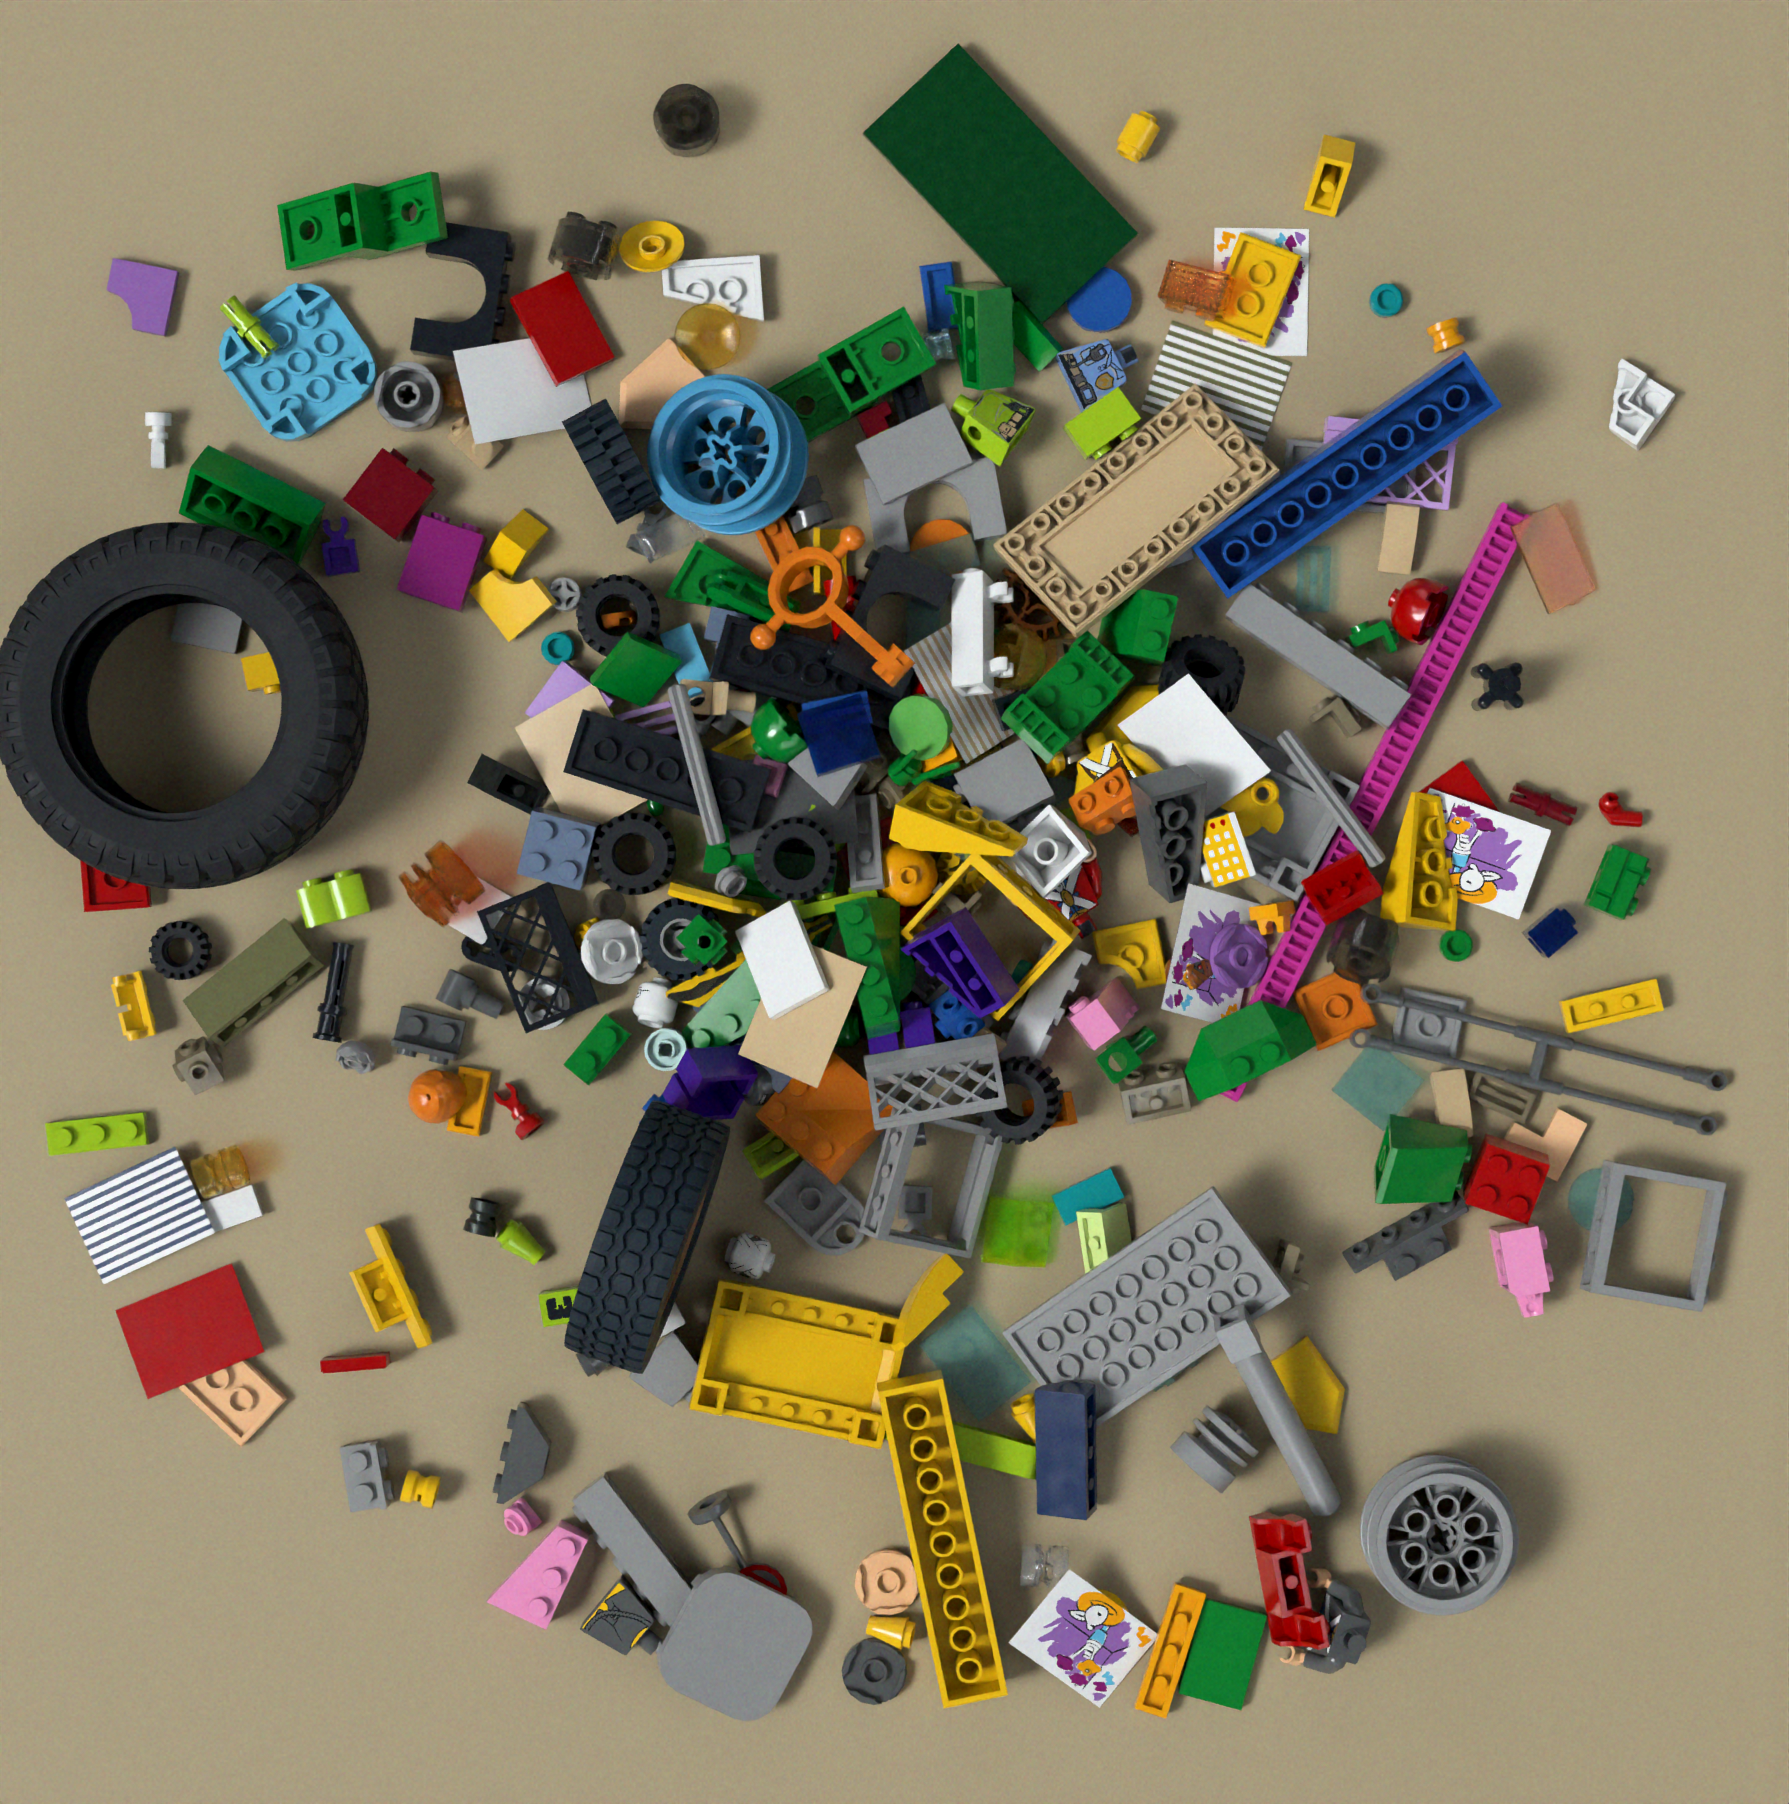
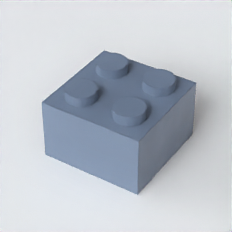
M539 806L531 812L517 874L581 890L586 886L592 861V849L594 850V841L596 836H598L601 823Z

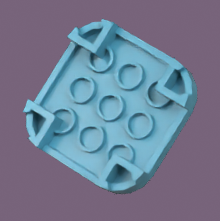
M297 282L285 287L286 291L251 314L253 317L257 316L262 321L260 325L279 344L276 351L269 349L272 355L263 359L247 338L240 337L237 333L239 329L231 325L222 334L224 336L219 346L218 359L222 370L261 423V426L273 437L286 442L301 441L312 436L362 401L373 390L378 378L377 363L373 354L334 298L322 287L311 283L298 284Z

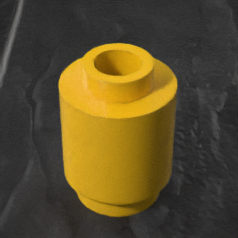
M1140 111L1139 114L1131 113L1117 139L1118 146L1116 152L1132 162L1139 163L1141 157H1146L1160 131V127L1156 124L1157 119L1145 111Z

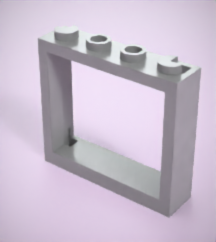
M893 1107L890 1116H894L899 1110ZM953 1117L926 1122L976 1134L948 1238L943 1240L891 1229L920 1123L888 1128L859 1232L883 1241L971 1259L974 1244L977 1241L980 1222L985 1212L989 1189L994 1179L997 1160L1002 1149V1136L998 1135L996 1138H993L989 1135L992 1130L988 1126L983 1129L978 1123Z
M1603 1160L1580 1289L1590 1293L1702 1312L1703 1305L1709 1299L1710 1292L1707 1285L1709 1273L1715 1267L1716 1258L1713 1251L1715 1241L1719 1239L1722 1229L1719 1219L1721 1208H1724L1727 1202L1726 1183L1708 1178ZM1625 1175L1707 1189L1687 1298L1605 1284Z

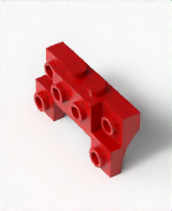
M1266 1511L1249 1516L1272 1643L1280 1647L1304 1646L1317 1650L1330 1647L1328 1641L1330 1627L1323 1614L1312 1610L1310 1590L1304 1567L1303 1553L1312 1551L1310 1540H1312L1313 1534L1310 1524L1306 1518L1292 1513L1280 1517Z

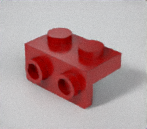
M1358 850L1301 881L1310 904L1325 926L1383 895L1381 886L1365 865L1363 857Z

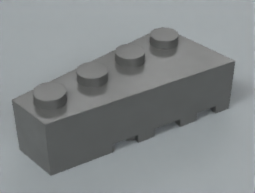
M1186 764L1129 779L1148 883L1169 903L1185 899L1188 883L1196 886L1199 885L1207 782Z

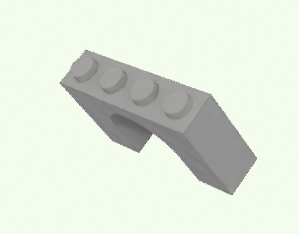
M981 452L969 454L973 461L972 465L931 484L947 485L962 496L967 505L974 542L1002 538L1007 534L995 464ZM870 477L863 479L876 551L879 547L887 545L905 555L910 554L904 521V508L907 500L914 492L883 506Z

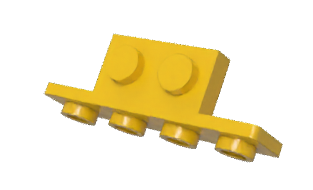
M380 1224L366 1228L365 1232L377 1260L349 1272L375 1332L405 1320L418 1349L433 1344L430 1337L432 1336L431 1327L428 1321L420 1315L417 1308L419 1306L417 1295L413 1289L408 1288L404 1279L406 1275L404 1266L398 1258L395 1259L391 1250L392 1240L388 1231L384 1228L382 1229Z

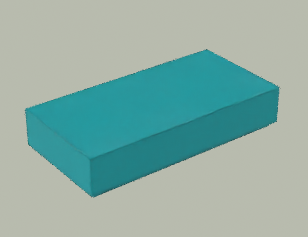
M1110 1167L1051 1195L1065 1226L1077 1221L1076 1211L1088 1208L1102 1209L1125 1198Z

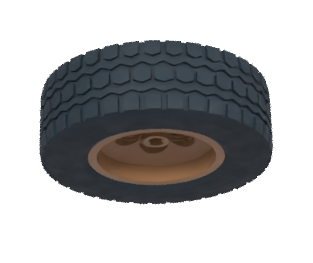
M653 1100L650 1103L628 1148L595 1234L570 1313L564 1340L566 1348L621 1369L643 1374L666 1325L698 1240L729 1140V1126L662 1101Z

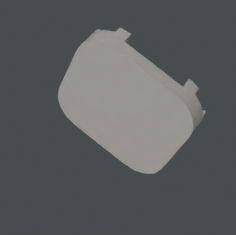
M723 1565L721 1568L711 1569L702 1575L699 1573L691 1582L693 1588L665 1640L658 1643L656 1650L658 1669L667 1685L675 1691L731 1718L742 1721L757 1720L768 1714L778 1703L809 1646L813 1634L812 1620L801 1602L792 1595L789 1597L738 1572L735 1567Z

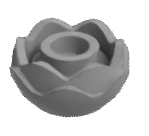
M351 1040L343 1043L336 1050V1061H339L344 1069H355L359 1074H364L367 1071L373 1070L376 1061L373 1050L362 1042Z

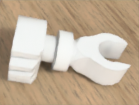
M145 412V426H152V432H148V439H152L151 468L166 469L165 440H168V433H165V427L172 426V413Z

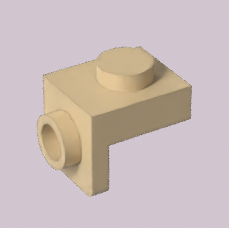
M468 414L464 418L457 419L450 427V433L446 436L451 443L481 470L504 447L499 441L475 444Z

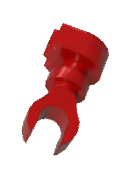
M505 1083L511 1091V1097L504 1101L494 1091V1099L498 1104L506 1106L512 1112L511 1117L514 1121L519 1120L520 1123L516 1126L515 1133L521 1140H524L539 1129L545 1121L537 1111L530 1114L528 1112L530 1109L526 1103L522 1104L519 1100L516 1087Z

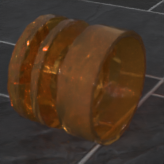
M439 840L424 853L431 865L429 870L414 862L411 867L418 876L417 880L406 871L398 877L404 885L407 895L419 910L444 928L450 923L449 918L443 911L444 908L457 917L461 913L454 902L456 897L471 905L486 892V889L465 862L443 840Z

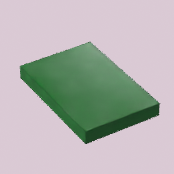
M1205 1597L1189 1646L1177 1690L1178 1693L1242 1710L1267 1615Z

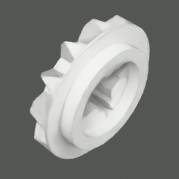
M539 978L534 992H537L543 998L552 996L557 985ZM534 979L525 984L521 992L528 994ZM560 988L553 1005L563 1010L569 1009L570 999L566 989ZM533 992L532 997L537 998V996ZM518 995L523 1007L526 997ZM533 1000L529 1001L525 1010L529 1024L542 1020L546 1010L542 1009L533 1013L532 1010L538 1004ZM551 1009L553 1015L560 1013L559 1011ZM564 1019L539 1028V1030L554 1028L561 1024Z

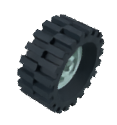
M606 398L562 421L574 447L617 525L661 502Z

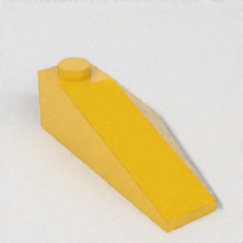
M1411 792L1382 890L1380 924L1415 929L1456 930L1458 896L1456 887L1451 886L1449 869L1453 867L1451 857H1446L1444 839L1447 836L1440 796L1420 792Z

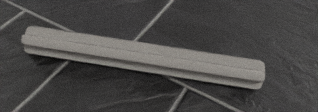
M685 684L674 685L668 688V694L707 842L711 846L721 844L726 841V836Z
M1287 729L1277 737L1278 743L1368 865L1373 868L1386 859L1384 853L1293 730Z

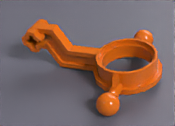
M848 525L843 528L839 535L840 542L831 552L821 547H805L791 552L781 560L772 573L768 586L769 604L775 615L766 624H758L751 631L750 640L754 647L761 650L772 647L776 641V632L783 624L815 629L834 620L878 660L871 668L893 688L915 662L894 643L886 650L842 610L847 602L849 593L848 579L842 567V559L849 551H856L865 543V534L862 528L856 525ZM815 565L827 566L832 571L833 586L831 594L825 603L818 609L806 614L792 612L788 607L787 595L789 587L796 576L806 568Z

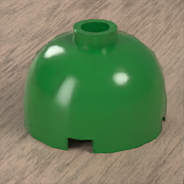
M770 698L752 718L751 735L756 741L752 747L764 760L770 757L779 763H789L811 746L814 741L807 735V731L798 720L795 722L788 715L790 711L774 698Z

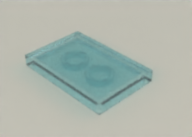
M971 1304L919 1343V1346L937 1369H941L944 1378L979 1422L1031 1382Z

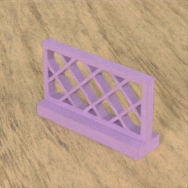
M1334 416L1325 418L1323 445L1360 419ZM1458 438L1440 450L1447 451L1446 465L1438 472H1435L1426 460L1422 462L1432 476L1419 487L1416 486L1407 473L1403 476L1414 490L1408 496L1396 498L1391 490L1386 487L1384 490L1389 497L1376 494L1366 502L1386 504L1387 501L1417 504L1420 505V508L1447 511L1449 509L1456 444H1458ZM1445 471L1443 482L1439 475ZM1434 479L1443 489L1441 503L1428 501L1420 491ZM1417 494L1421 500H1413L1410 498Z

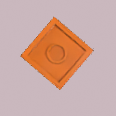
M1352 965L1301 986L1292 993L1299 1011L1304 1016L1317 1043L1315 1046L1317 1051L1350 1038L1351 1032L1356 1029L1368 1030L1378 1025L1370 1005L1365 1003L1360 997L1362 987Z

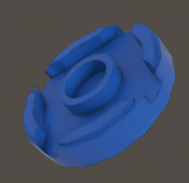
M1103 267L1067 301V310L1072 320L1083 330L1099 333L1109 332L1119 327L1128 317L1132 304L1131 289L1126 279L1117 271Z

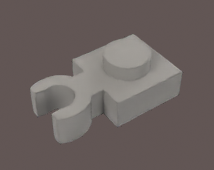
M903 1185L899 1197L898 1219H908V1224L904 1226L902 1231L909 1232L912 1229H917L921 1235L927 1236L926 1229L922 1225V1219L931 1220L932 1186Z

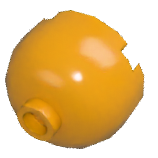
M900 843L892 844L882 850L885 889L878 890L882 898L895 899L902 907L919 905L928 899L936 887L939 875L936 861L930 852L907 849L901 846Z

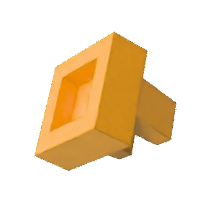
M1294 901L1249 907L1250 920L1257 921L1261 935L1273 933V922L1277 926L1278 933L1290 931V914L1295 913Z

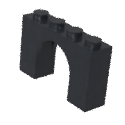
M446 222L448 238L426 244L425 253L429 258L464 263L478 270L484 278L486 293L479 311L465 321L448 323L415 317L410 351L414 355L455 361L453 351L501 343L500 339H496L498 326L503 327L506 307H501L503 294L509 293L511 275L506 274L508 261L513 262L516 249V242H511L509 232Z
M883 545L877 551L872 549L867 557L864 567L868 571L864 580L859 579L856 582L851 593V597L854 598L850 610L845 609L844 612L868 633L867 617L869 610L881 596L889 594L899 595L936 612L943 608L955 579L887 545ZM842 628L837 639H831L824 652V657L828 658L824 667L893 701L902 699L915 668L911 667L892 688L871 668L878 660Z

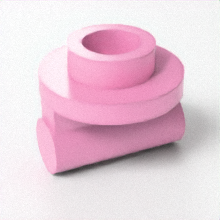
M523 1496L518 1498L504 1511L505 1526L515 1535L526 1536L531 1530L542 1523Z

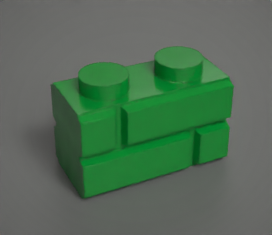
M1608 845L1584 906L1618 920H1625L1627 915L1632 916L1639 901L1638 898L1634 897L1639 885L1644 886L1651 872V868L1647 867L1650 859L1617 845Z
M606 1013L563 1065L589 1086L633 1033L610 1014Z

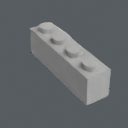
M1052 938L1051 943L1044 942L1037 960H1040L1057 941ZM1068 945L1028 988L1023 1002L1016 1001L1009 1015V1019L1013 1020L1009 1032L1003 1030L999 1036L1007 1043L998 1054L999 1058L1007 1060L1016 1056V1059H1019L1021 1056H1029L1030 1062H1033L1035 1059L1041 1061L1054 1032L1052 1031L1058 1025L1066 1010V1001L1069 996L1071 997L1080 981L1083 965H1088L1092 955Z

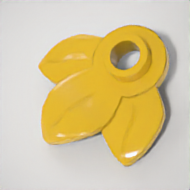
M1266 777L1260 778L1220 806V808L1226 811L1235 812L1243 837L1254 834L1262 826L1268 832L1276 834L1284 820V812L1277 802L1279 799V788L1273 780ZM1259 788L1267 790L1268 796L1265 800H1260L1257 797V790Z

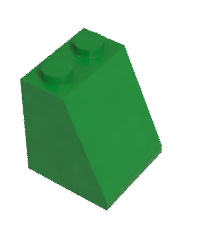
M1138 589L1102 618L1097 640L1117 658L1153 666L1161 665L1166 656L1178 596Z
M1390 1114L1374 1165L1375 1203L1451 1202L1455 1190L1460 1191L1462 1187L1464 1172L1461 1169L1463 1163H1469L1472 1154V1144L1468 1143L1467 1130Z

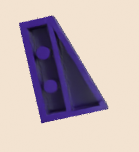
M966 907L917 933L901 948L908 956L912 954L925 965V971L932 977L936 975L949 986L950 989L948 991L979 1018L1005 1006L1020 990Z

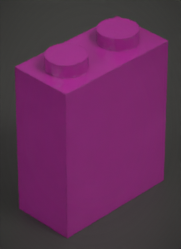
M431 512L430 517L421 515L396 590L463 613L487 538L480 534L481 528L463 522L460 528L449 524L450 518L435 512Z

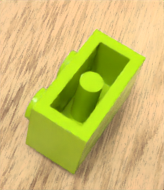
M1117 387L1066 423L1063 430L1085 461L1091 456L1098 460L1112 449L1109 444L1120 437L1124 441L1138 431L1135 425L1140 422L1141 418L1120 388Z

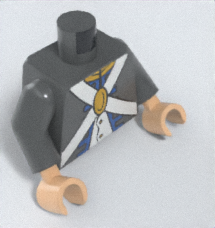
M1311 1568L1310 1570L1317 1574L1318 1580L1307 1579L1308 1586L1311 1588L1328 1589L1319 1613L1324 1615L1330 1627V1634L1328 1636L1330 1647L1321 1650L1307 1647L1306 1650L1308 1652L1305 1654L1304 1650L1299 1646H1284L1291 1648L1292 1655L1289 1659L1280 1657V1660L1293 1666L1303 1663L1306 1668L1332 1674L1345 1667L1346 1662L1351 1664L1358 1662L1361 1652L1366 1648V1637L1371 1625V1619L1364 1611L1362 1597L1357 1590L1337 1579L1331 1580V1574L1327 1569Z

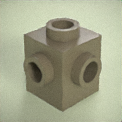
M204 1036L196 1040L189 1039L175 1050L176 1063L173 1064L174 1072L181 1082L186 1080L194 1095L224 1081L223 1066L221 1064L223 1062L222 1055L215 1044L210 1046Z

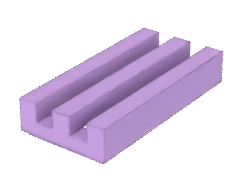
M671 701L615 715V718L623 721L672 708ZM673 713L633 725L648 728L674 721L675 717ZM677 726L655 731L667 736L679 733Z

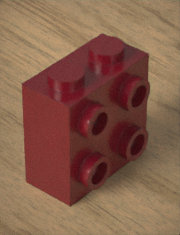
M381 448L343 498V501L399 543L437 494L438 490L432 486L435 481L434 478L421 468L415 473L407 467L406 464L409 459L393 448L389 453L384 448Z

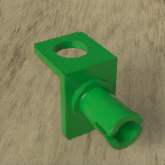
M1143 1026L1128 1040L1121 1037L1107 1045L1106 1050L1097 1056L1095 1060L1113 1084H1117L1143 1063L1139 1055L1155 1044L1157 1038L1150 1028ZM1110 1055L1122 1071H1114L1110 1068L1108 1061Z

